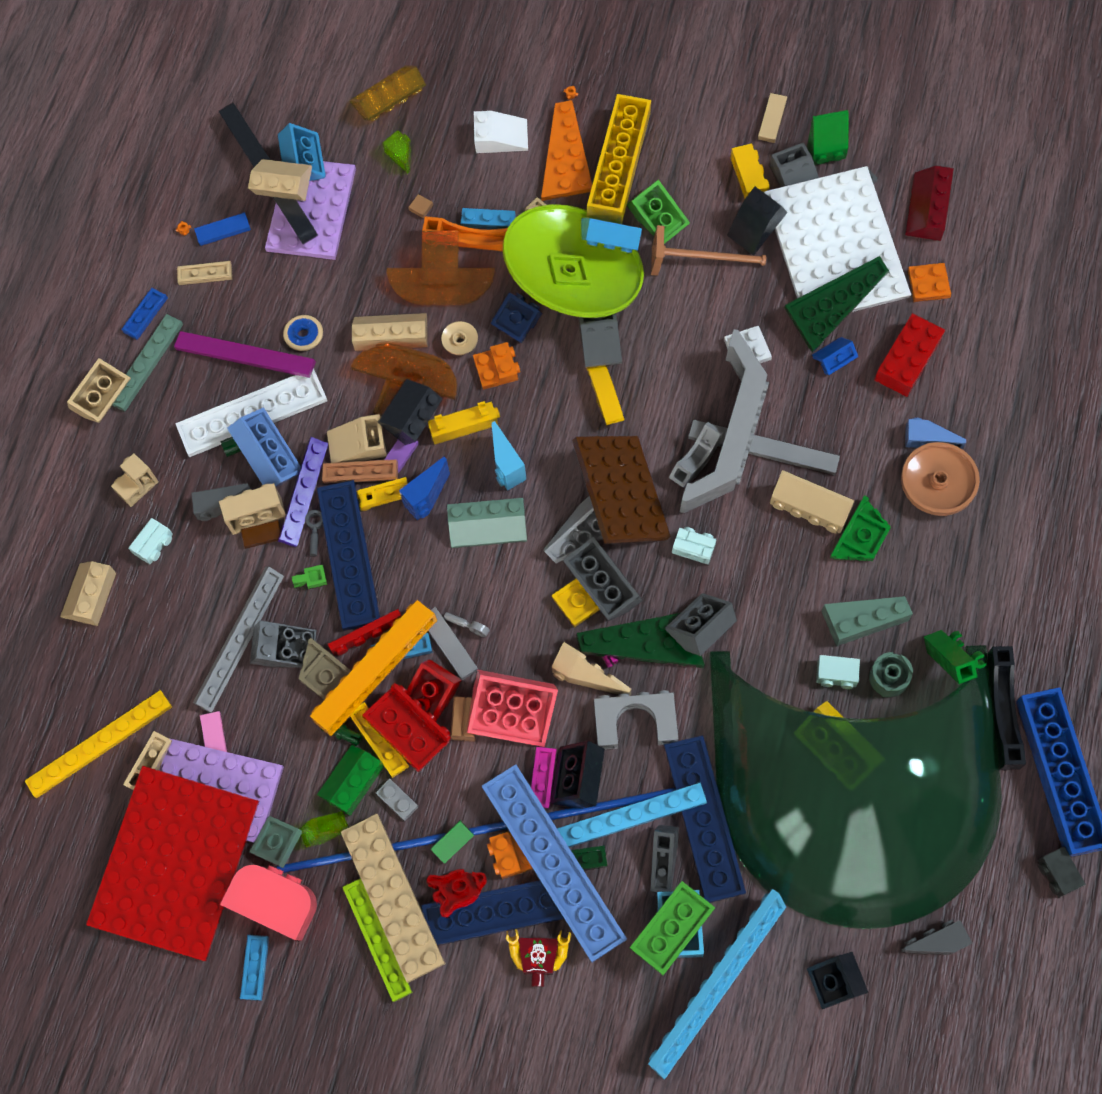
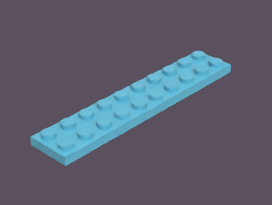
M772 889L770 893L764 895L760 907L752 912L746 927H742L739 930L736 941L733 945L731 944L727 947L724 958L721 962L715 964L709 979H705L702 982L697 996L690 999L687 1010L684 1014L678 1016L675 1021V1027L664 1036L660 1048L651 1054L648 1065L664 1080L785 910L786 905L780 894Z

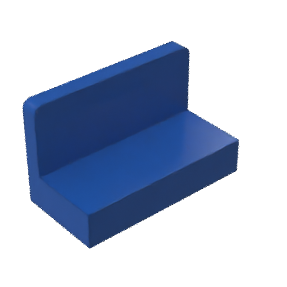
M840 337L812 354V357L820 361L824 373L830 375L856 359L858 354L853 341Z

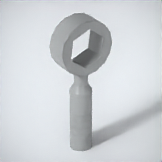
M448 612L444 615L445 620L462 627H468L471 632L485 638L490 631L488 627L479 622L472 621V623H469L467 620Z

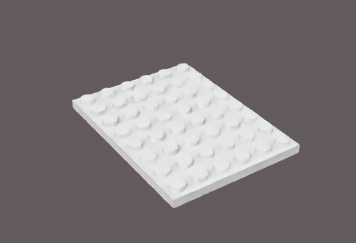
M867 166L764 192L788 212L775 228V232L797 299L878 256L881 257L889 272L852 312L910 298L911 293Z

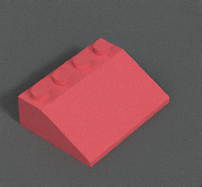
M477 670L467 733L545 747L558 689L554 684Z

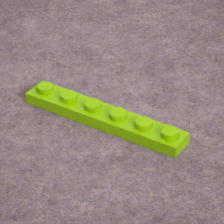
M361 878L342 887L392 1001L395 1002L413 993L409 983L406 982Z

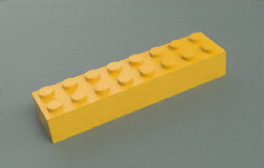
M617 94L587 203V218L622 224L650 117L651 100Z

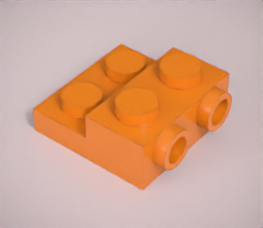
M508 342L491 346L489 351L473 355L483 390L518 380L517 373H520L518 362L514 363L512 357H515L513 346L509 347Z
M509 831L489 838L490 843L487 844L490 856L494 855L496 863H493L496 875L500 874L501 878L505 879L533 869Z

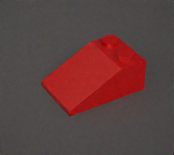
M429 659L420 664L407 689L408 695L412 699H417L422 705L421 708L426 713L430 712L437 721L453 698L462 679Z

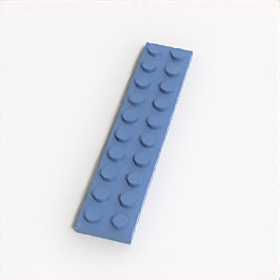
M517 765L512 766L482 785L486 795L590 961L593 963L627 940L626 936Z

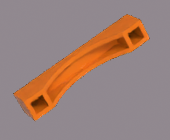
M425 216L422 234L424 243L503 251V240L508 228L497 230L473 229L454 224L443 218Z

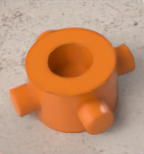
M569 86L563 91L566 93L567 99H573L578 96L575 86Z
M181 221L178 224V228H176V232L186 236L190 231L191 225Z

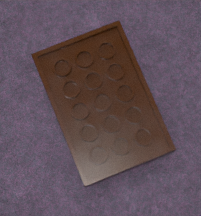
M638 436L575 437L572 440L604 544L668 540L671 537Z

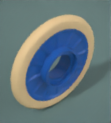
M300 315L292 318L286 324L283 331L286 344L297 351H307L319 344L323 336L321 323L309 315ZM307 330L308 334L306 336L298 335L299 331Z

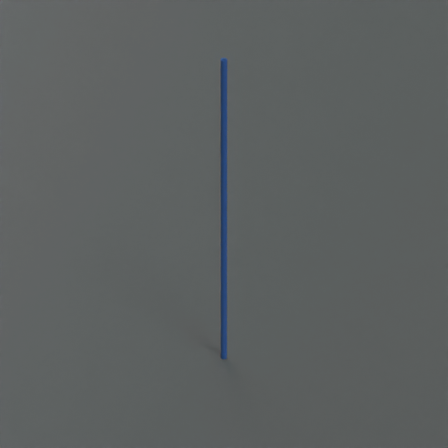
M675 788L599 802L595 807L584 809L569 808L547 814L551 820L631 805L673 792ZM504 822L469 828L474 835L508 829ZM446 833L392 843L395 851L434 844ZM349 852L285 864L284 868L274 867L286 873L352 860Z

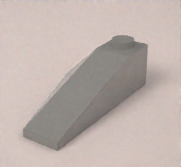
M590 496L576 508L544 548V552L555 563L564 560L592 537L597 541L603 539Z

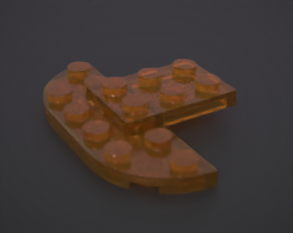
M422 231V268H387V276L393 290L409 303L416 305H465L480 299L489 290L494 279L495 268H458L459 231Z
M384 343L378 344L367 351L364 350L355 358L351 365L352 370L386 380L373 411L374 415L380 414V417L405 379L428 386L439 396L456 400L457 381L451 367L441 358L396 344Z

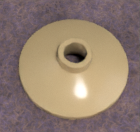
M458 321L449 324L444 329L441 340L443 347L449 353L464 355L476 347L478 334L471 324Z

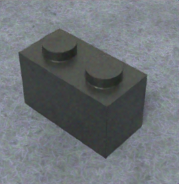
M1065 846L1038 860V867L1041 873L1047 876L1050 882L1049 887L1053 894H1057L1058 898L1086 885Z

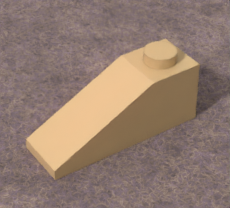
M154 731L123 785L134 790L142 766L159 770L172 740Z

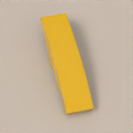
M606 365L586 367L606 425L624 421L619 400Z

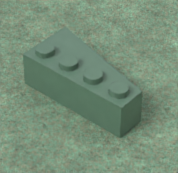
M905 596L824 604L821 611L836 646L908 622L913 615Z

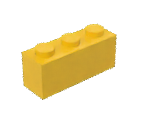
M752 143L732 148L730 159L744 198L748 196L755 186L762 192L769 189V182L763 176V165L759 164L758 151L754 150Z

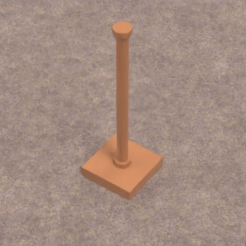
M657 225L652 242L651 275L658 276L665 255L759 263L761 266H765L766 255L752 256L666 248L664 246V226Z

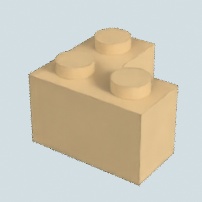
M135 454L123 461L120 467L125 474L118 477L111 486L130 507L158 483L150 468Z

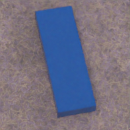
M245 213L194 228L200 246L251 230Z
M151 288L121 329L122 332L138 340L168 299L167 295Z

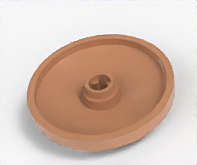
M933 442L920 446L909 455L902 469L901 483L906 497L918 509L932 515L947 516L962 511L973 501L979 488L980 477L975 462L964 450L949 443Z

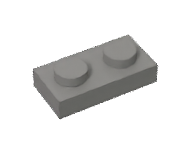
M390 778L376 792L404 822L418 808V805Z

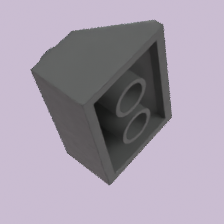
M702 593L665 628L686 651L701 656L737 619L732 602Z

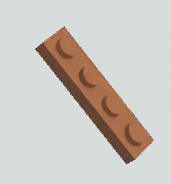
M397 459L323 463L322 481L324 484L343 483L352 480L354 482L398 479Z

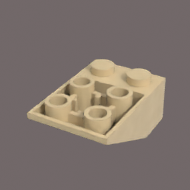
M380 414L360 417L327 431L331 463L360 462L386 457L383 427L378 423Z

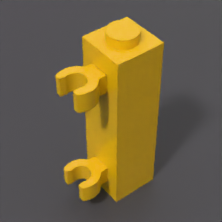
M483 401L477 403L478 406L445 416L441 414L434 416L435 419L428 422L434 445L491 428L494 421L498 425L497 418H500L498 408L493 407L492 401L488 403Z

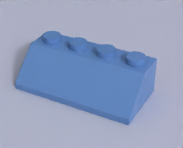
M264 408L239 418L227 427L262 485L274 483L277 488L298 475L301 467Z

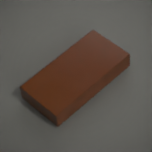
M276 520L241 529L245 549L278 541L281 531L279 521Z

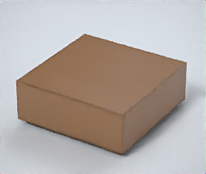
M418 194L408 208L409 211L424 218L433 207V202Z

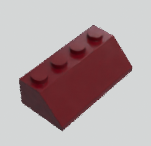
M933 166L914 173L905 235L941 241L946 226L954 168Z

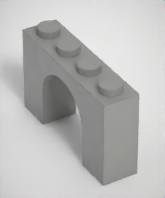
M663 690L658 691L657 694L640 692L636 696L619 694L618 697L611 698L609 695L598 696V699H594L598 746L605 750L618 749L617 721L622 713L634 708L645 710L653 717L656 724L658 745L678 741L674 693Z

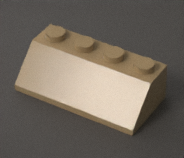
M427 313L354 317L352 323V343L355 351L428 347Z
M783 470L770 501V504L778 510H786L794 517H802L813 525H821L829 532H837L841 534L854 503V500Z

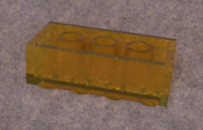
M405 65L349 101L364 120H371L372 122L380 117L379 114L384 111L387 113L394 109L395 104L407 101L408 96L411 94L416 95L420 93L422 87L426 86L416 66Z

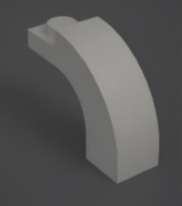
M706 423L693 447L684 458L676 463L669 478L683 488L686 487L687 483H691L714 454L724 432L711 423Z

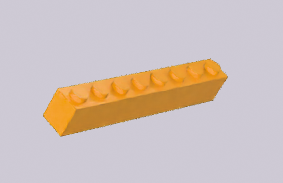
M418 600L414 604H410L406 609V613L394 621L392 628L381 635L379 642L368 649L366 656L361 661L356 662L352 671L342 677L339 685L334 690H331L326 695L325 700L312 710L310 717L314 723L332 736L437 622L435 614Z

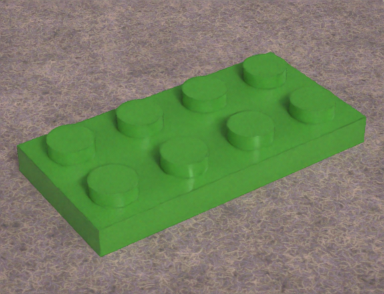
M681 881L634 941L630 949L664 976L714 911L715 907Z

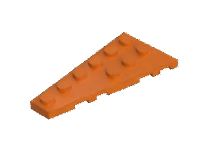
M572 100L555 103L541 201L591 192L592 181Z

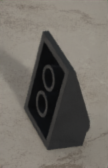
M755 186L743 201L727 236L754 256L788 212Z

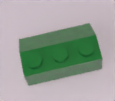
M351 745L317 795L348 816H351L383 770L384 765L368 752Z

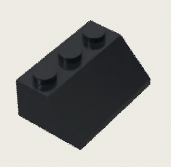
M405 379L378 420V423L404 445L414 443L443 398L430 387Z
M590 741L560 747L551 804L580 809L597 805L604 748Z

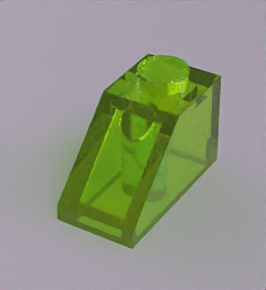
M397 130L382 144L384 152L408 174L411 166V140L406 134H402Z
M343 812L312 818L299 829L303 831L301 837L307 848L323 844L341 835V831L349 828Z

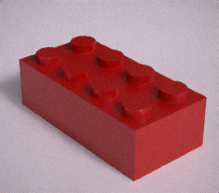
M912 313L879 367L875 381L908 397L941 342L945 329Z

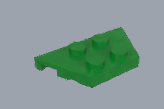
M864 495L833 550L830 556L831 559L874 560L891 526L881 517L877 508L874 509L867 496Z

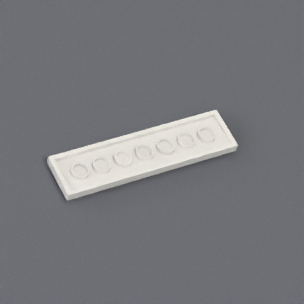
M313 368L310 378L294 375L175 424L188 456L192 457L221 445L220 441L232 437L227 427L239 418L261 408L266 410L273 423L325 403L327 398Z

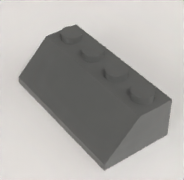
M594 537L563 560L609 621L629 612L643 601Z

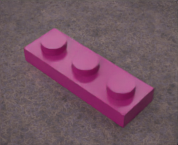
M536 747L531 789L544 809L549 810L557 750Z

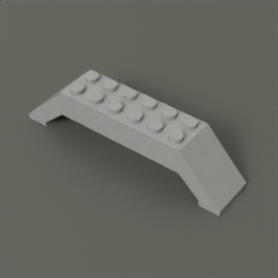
M735 329L729 343L726 361L732 364L741 380V386L715 472L692 484L687 483L681 502V513H686L734 490L735 484H740L769 385V382L766 381L768 374L740 332Z

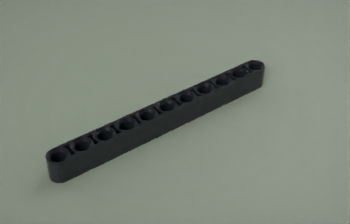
M232 102L220 109V115L253 167L262 159L270 160L235 104ZM273 197L303 245L318 236L296 200Z

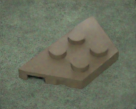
M310 637L299 681L321 699L325 700L326 695L331 690H334L339 685L342 677L348 675L351 670Z

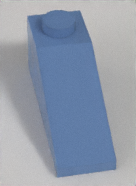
M921 418L908 419L905 427V447L919 448L928 443L943 442L955 445L963 450L966 444V439L929 420H922Z

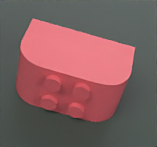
M248 865L241 868L234 875L220 905L289 938L302 941L317 908L316 897L312 890L300 884L301 879L289 874L285 877L282 875L284 871L270 865L268 868L258 865Z

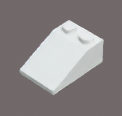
M495 111L474 112L476 153L528 151L527 119Z

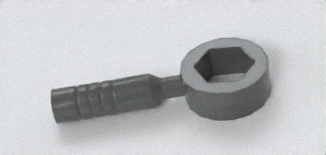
M311 510L306 514L305 522L312 529L310 556H317V530L323 527V520L319 510ZM319 516V523L314 525L310 523L311 517Z

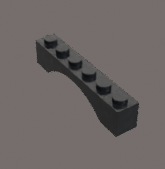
M993 646L987 655L1000 770H1020L1026 765L1024 743L1020 735L1015 709L1013 646Z

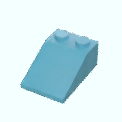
M494 421L492 422L496 480L501 487L504 486L508 491L526 480L525 464Z

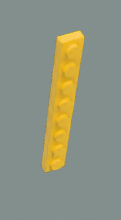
M161 690L26 779L25 783L35 798L40 797L171 709V704Z

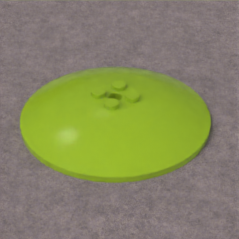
M543 205L521 213L511 222L503 240V257L506 267L515 282L529 296L542 305L571 316L598 318L613 315L624 310L639 294L643 284L644 270L638 251L632 250V253L621 251L622 247L615 246V249L604 248L602 243H598L597 246L588 245L586 240H582L581 220L582 218H587V210L568 205Z

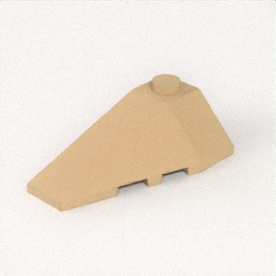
M565 642L562 644L552 665V672L555 678L560 681L565 680L569 683L613 694L631 695V688L611 674L606 676L598 664L588 663L584 654Z

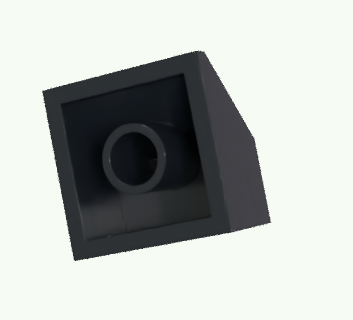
M853 952L838 955L807 968L822 1009L869 993Z

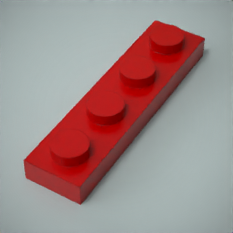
M397 609L329 643L328 646L334 656L343 655L349 648L361 646L371 637L381 636L383 631L391 629L394 621L402 616Z

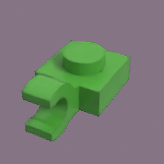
M323 565L304 568L305 574L292 576L294 588L307 584L308 589L327 585Z

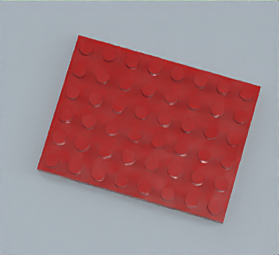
M142 766L86 925L206 961L224 906L220 904L236 874L260 801Z

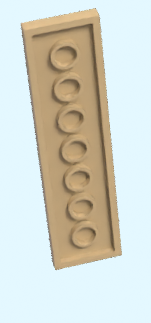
M375 814L341 831L406 982L409 983L445 965L446 963L379 815Z

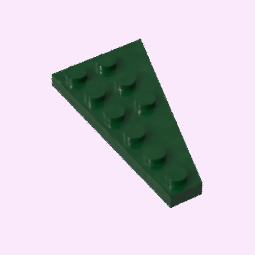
M880 256L785 305L786 312L812 353L888 274L889 270Z
M680 613L576 634L579 650L582 654L615 656L620 659L632 658L638 661L663 664L674 663L680 666L692 665L698 668L705 666L702 655L699 656L686 651L666 631L665 627Z

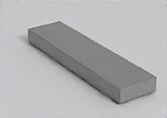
M434 607L431 611L435 614L437 622L428 632L460 679L464 680L475 673L478 668L437 608Z

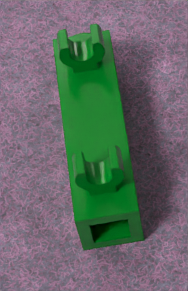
M942 630L924 636L927 654L958 684L977 678L976 668L981 669L986 666L984 661H978L984 657L982 652L977 651L970 657L961 648L964 646V643L961 640L956 641L962 637L959 631L951 633L950 636Z

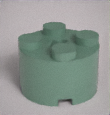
M893 652L884 653L876 659L869 672L870 684L882 697L898 696L910 684L913 668L905 656Z

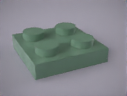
M268 816L250 853L284 868L303 831Z

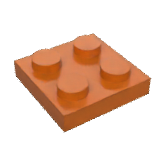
M945 263L908 267L907 271L914 302L951 297Z

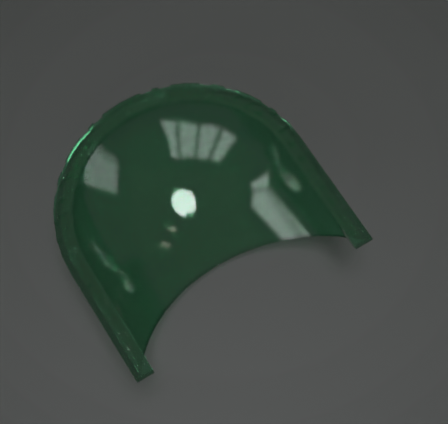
M986 645L966 646V653L970 657L977 651L984 654V657L978 661H984L986 666L981 669L976 668L977 678L962 683L944 699L926 708L908 714L873 719L827 716L783 703L751 686L731 670L730 651H710L716 784L734 850L746 869L759 881V884L769 893L772 889L780 894L785 905L803 915L823 921L824 923L847 928L876 929L909 923L943 907L972 881L990 853L1000 821L1002 803L1000 767Z

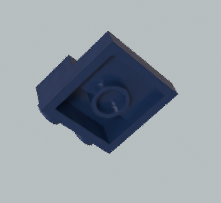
M509 292L490 324L522 343L543 313L539 311L541 307L533 302L530 305L524 302L525 297L518 293L513 295Z

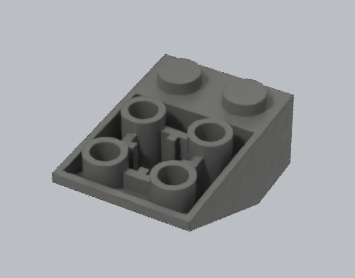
M804 142L771 155L769 167L780 187L819 178L812 156Z
M616 313L598 318L578 317L585 368L622 364Z
M260 620L253 629L250 664L268 667L302 668L308 640L311 637L316 642L317 630Z

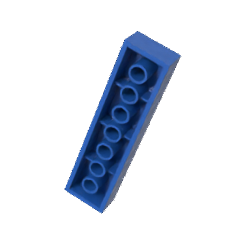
M1061 688L1022 695L1016 701L1017 708L1061 846H1065L1070 857L1101 851L1102 812Z

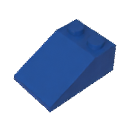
M445 457L441 458L399 490L403 505L416 520L429 515L450 475Z

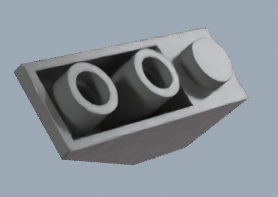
M952 919L941 925L943 929L937 932L933 928L923 933L925 938L917 941L915 937L905 942L906 947L901 949L902 953L951 955L973 943L961 921L959 920L954 923Z

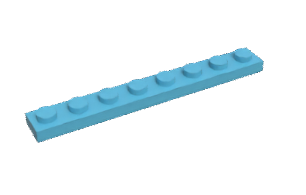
M701 783L557 829L568 847H573L707 804Z

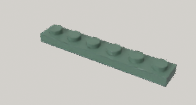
M168 314L165 315L126 373L131 379L112 406L124 412L127 410L183 326L182 321Z

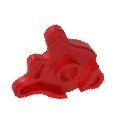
M457 869L443 876L429 875L426 882L429 887L438 889L433 894V900L441 904L440 914L446 918L454 910L468 906L476 901L482 888L487 883V878L482 872H472L471 874L465 872L464 869Z

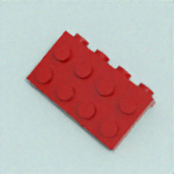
M394 683L362 717L417 772H420L450 742V732L446 727H440L435 722L436 718L430 712L426 713L421 708V703L415 698L412 699L402 685L398 686Z

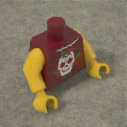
M515 929L516 935L514 937H510L508 931H506L510 956L517 969L523 970L524 974H532V987H544V975H553L554 971L559 970L567 958L571 933L569 932L568 938H563L561 930L558 939L519 938L517 929Z

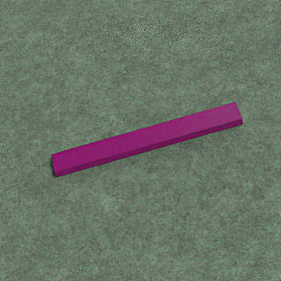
M180 331L174 346L179 351L307 378L311 377L316 363L315 359L182 331Z

